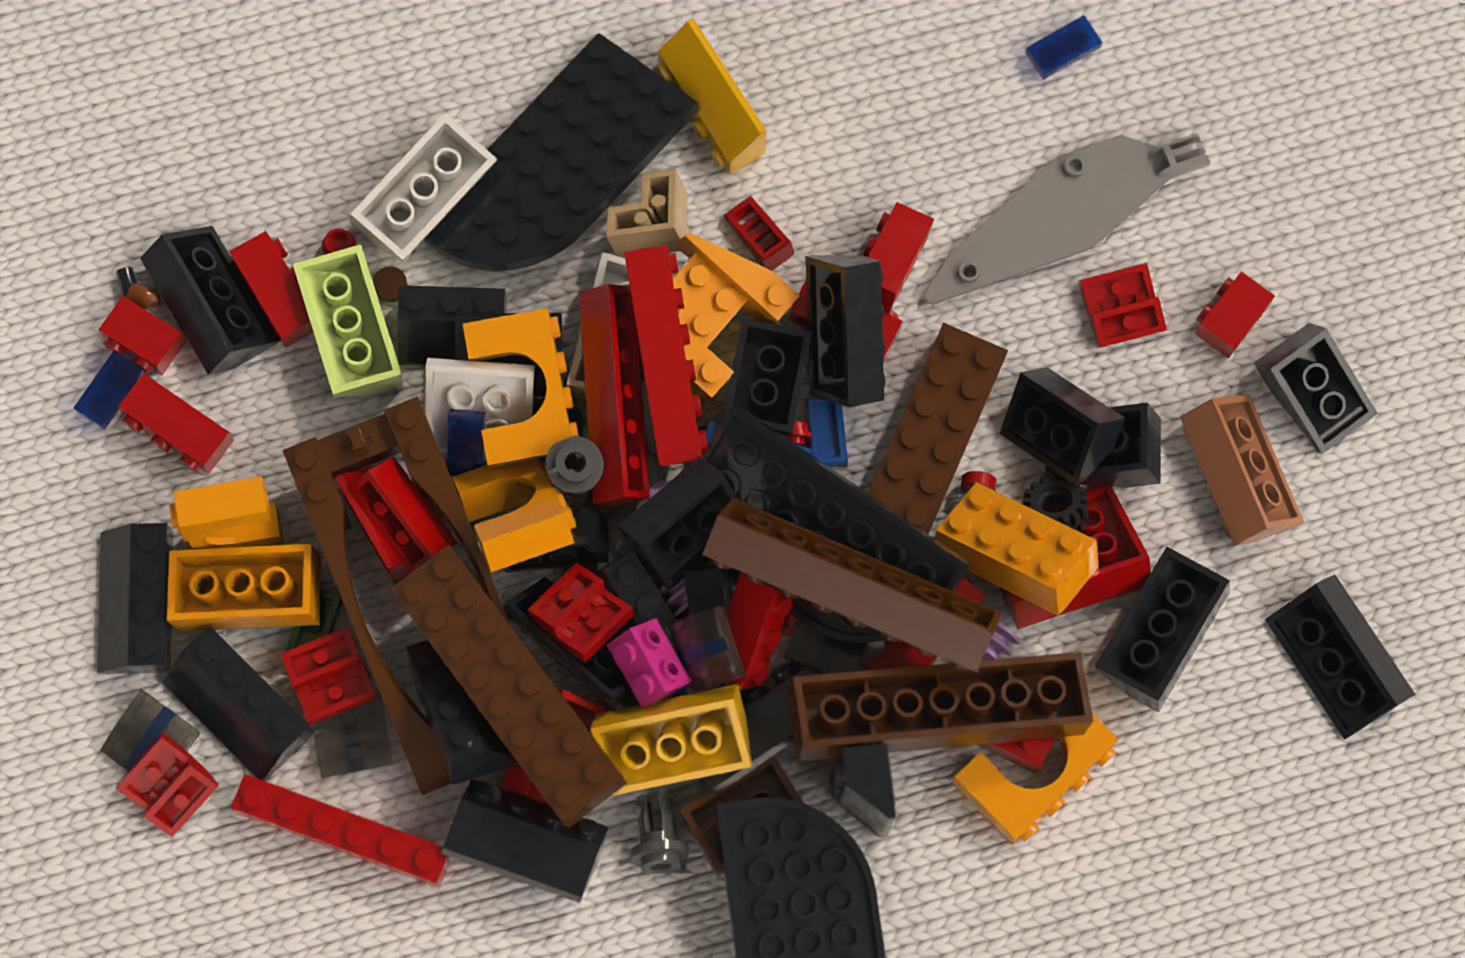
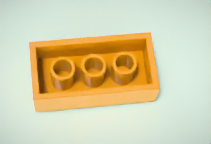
M977 482L936 529L937 541L971 563L967 571L1057 616L1063 612L1099 567L1097 540Z
M312 544L169 551L167 621L179 632L204 631L209 625L214 630L320 625L321 555Z

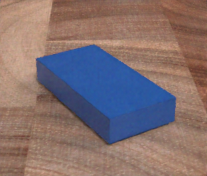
M820 397L806 398L808 431L811 432V455L830 468L848 466L842 405Z

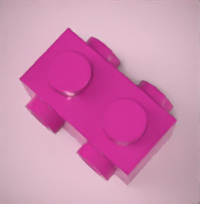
M656 618L628 629L607 644L615 663L619 666L642 709L670 697L692 682Z

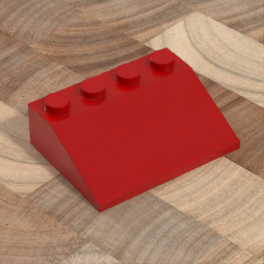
M1096 486L1086 490L1088 522L1085 523V528L1081 533L1097 540L1099 567L1060 615L1140 589L1151 573L1150 557L1112 487ZM1053 503L1045 506L1043 510L1057 513L1066 510L1069 506L1062 503ZM999 587L1004 603L1017 630L1057 617V615Z

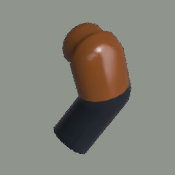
M124 267L116 271L121 293L124 297L145 310L158 306L160 303L159 292L154 288L148 289L137 284L133 267Z

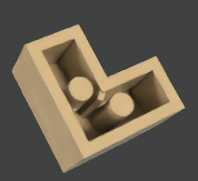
M676 169L643 173L641 203L607 208L606 237L616 256L625 258V251L667 245L668 253L680 251L674 245L686 235L687 191Z

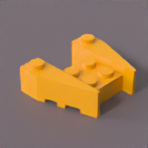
M688 232L674 245L688 259L678 270L679 274L673 275L674 289H682L685 309L678 310L680 324L687 323L691 345L684 346L686 360L693 359L696 380L690 381L692 396L699 395L702 405L710 400L734 373L707 347L741 308H744L757 321L775 324L800 295L775 272Z

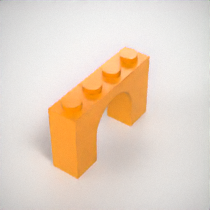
M548 308L463 324L470 361L520 356L537 364L543 371L546 379V397L543 405L534 416L520 423L481 430L487 465L490 468L546 458L550 448L555 443L573 436H579L577 423L569 422L567 409L574 408L570 386L563 388L561 373H567L564 351L557 352L555 338L561 337L557 316L551 317Z
M545 459L493 468L485 465L452 477L469 522L507 509L521 507L513 512L474 525L483 556L491 572L574 544L571 529L576 528L574 517L570 508L566 505L562 492L550 483L545 471Z
M262 476L173 492L175 503L169 504L171 522L173 526H176L178 534H182L183 541L187 542L189 550L284 544L279 509L275 502H269L267 487Z
M1092 713L1094 722L1084 735L1056 737L1063 750L1064 764L1059 778L1052 784L1039 789L1019 787L1010 782L981 752L953 778L952 783L1012 844L1019 838L1026 842L1040 828L1036 821L1044 813L1051 817L1066 803L1061 797L1070 788L1077 792L1091 778L1087 771L1095 763L1102 768L1117 753L1112 747L1119 739Z

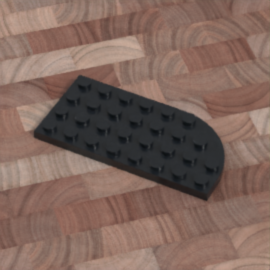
M598 32L492 143L487 151L497 158V161L423 241L458 264L485 271H507L525 268L557 255L573 244L691 120L700 110L698 102Z
M738 404L731 405L707 445L708 452H703L702 458L725 475L739 501L954 592L971 566V563ZM800 596L792 598L793 604L789 614L821 634L854 643H873L888 640L877 629L870 626L865 628L855 626L848 622L846 616L835 611L832 613L820 611L812 605L811 601Z
M759 797L714 803L736 958H886L877 892L870 866L856 841L840 824L825 813L809 805L789 799Z

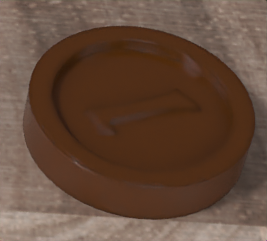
M393 266L379 269L372 279L377 297L387 302L398 300L399 285H408L405 274Z

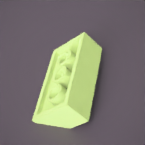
M361 244L294 263V271L333 396H371L402 387L401 370Z

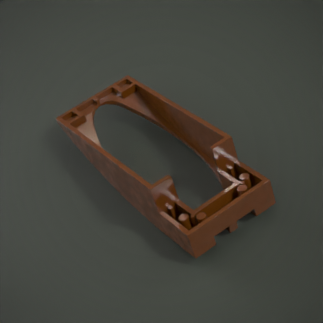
M417 396L384 409L385 414L319 440L316 437L282 451L423 796L450 785L452 782L428 719L410 699L388 668L362 616L355 595L346 553L345 531L351 529V521L334 482L335 477L401 453L412 482L424 498L429 497L444 515L465 548L481 587L509 624L510 621L502 608V601Z

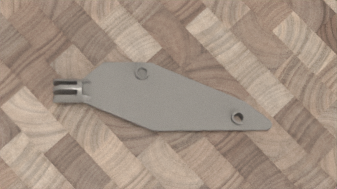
M1198 133L1159 147L1119 135L1056 157L948 255L924 293L926 302L937 304L1095 248L1168 180L1211 164L1208 155H1205L1206 150L1203 144L1200 143ZM972 271L975 275L973 277H966L964 273Z

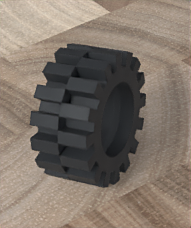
M1052 474V480L1047 481L1046 476L1040 477V484L1033 481L1030 484V489L1026 488L1023 505L1074 530L1078 529L1082 532L1085 528V523L1088 522V502L1086 490L1083 486H1076L1064 477L1062 480H1058V474ZM1053 503H1062L1069 506L1066 510L1057 513L1043 510L1045 506Z

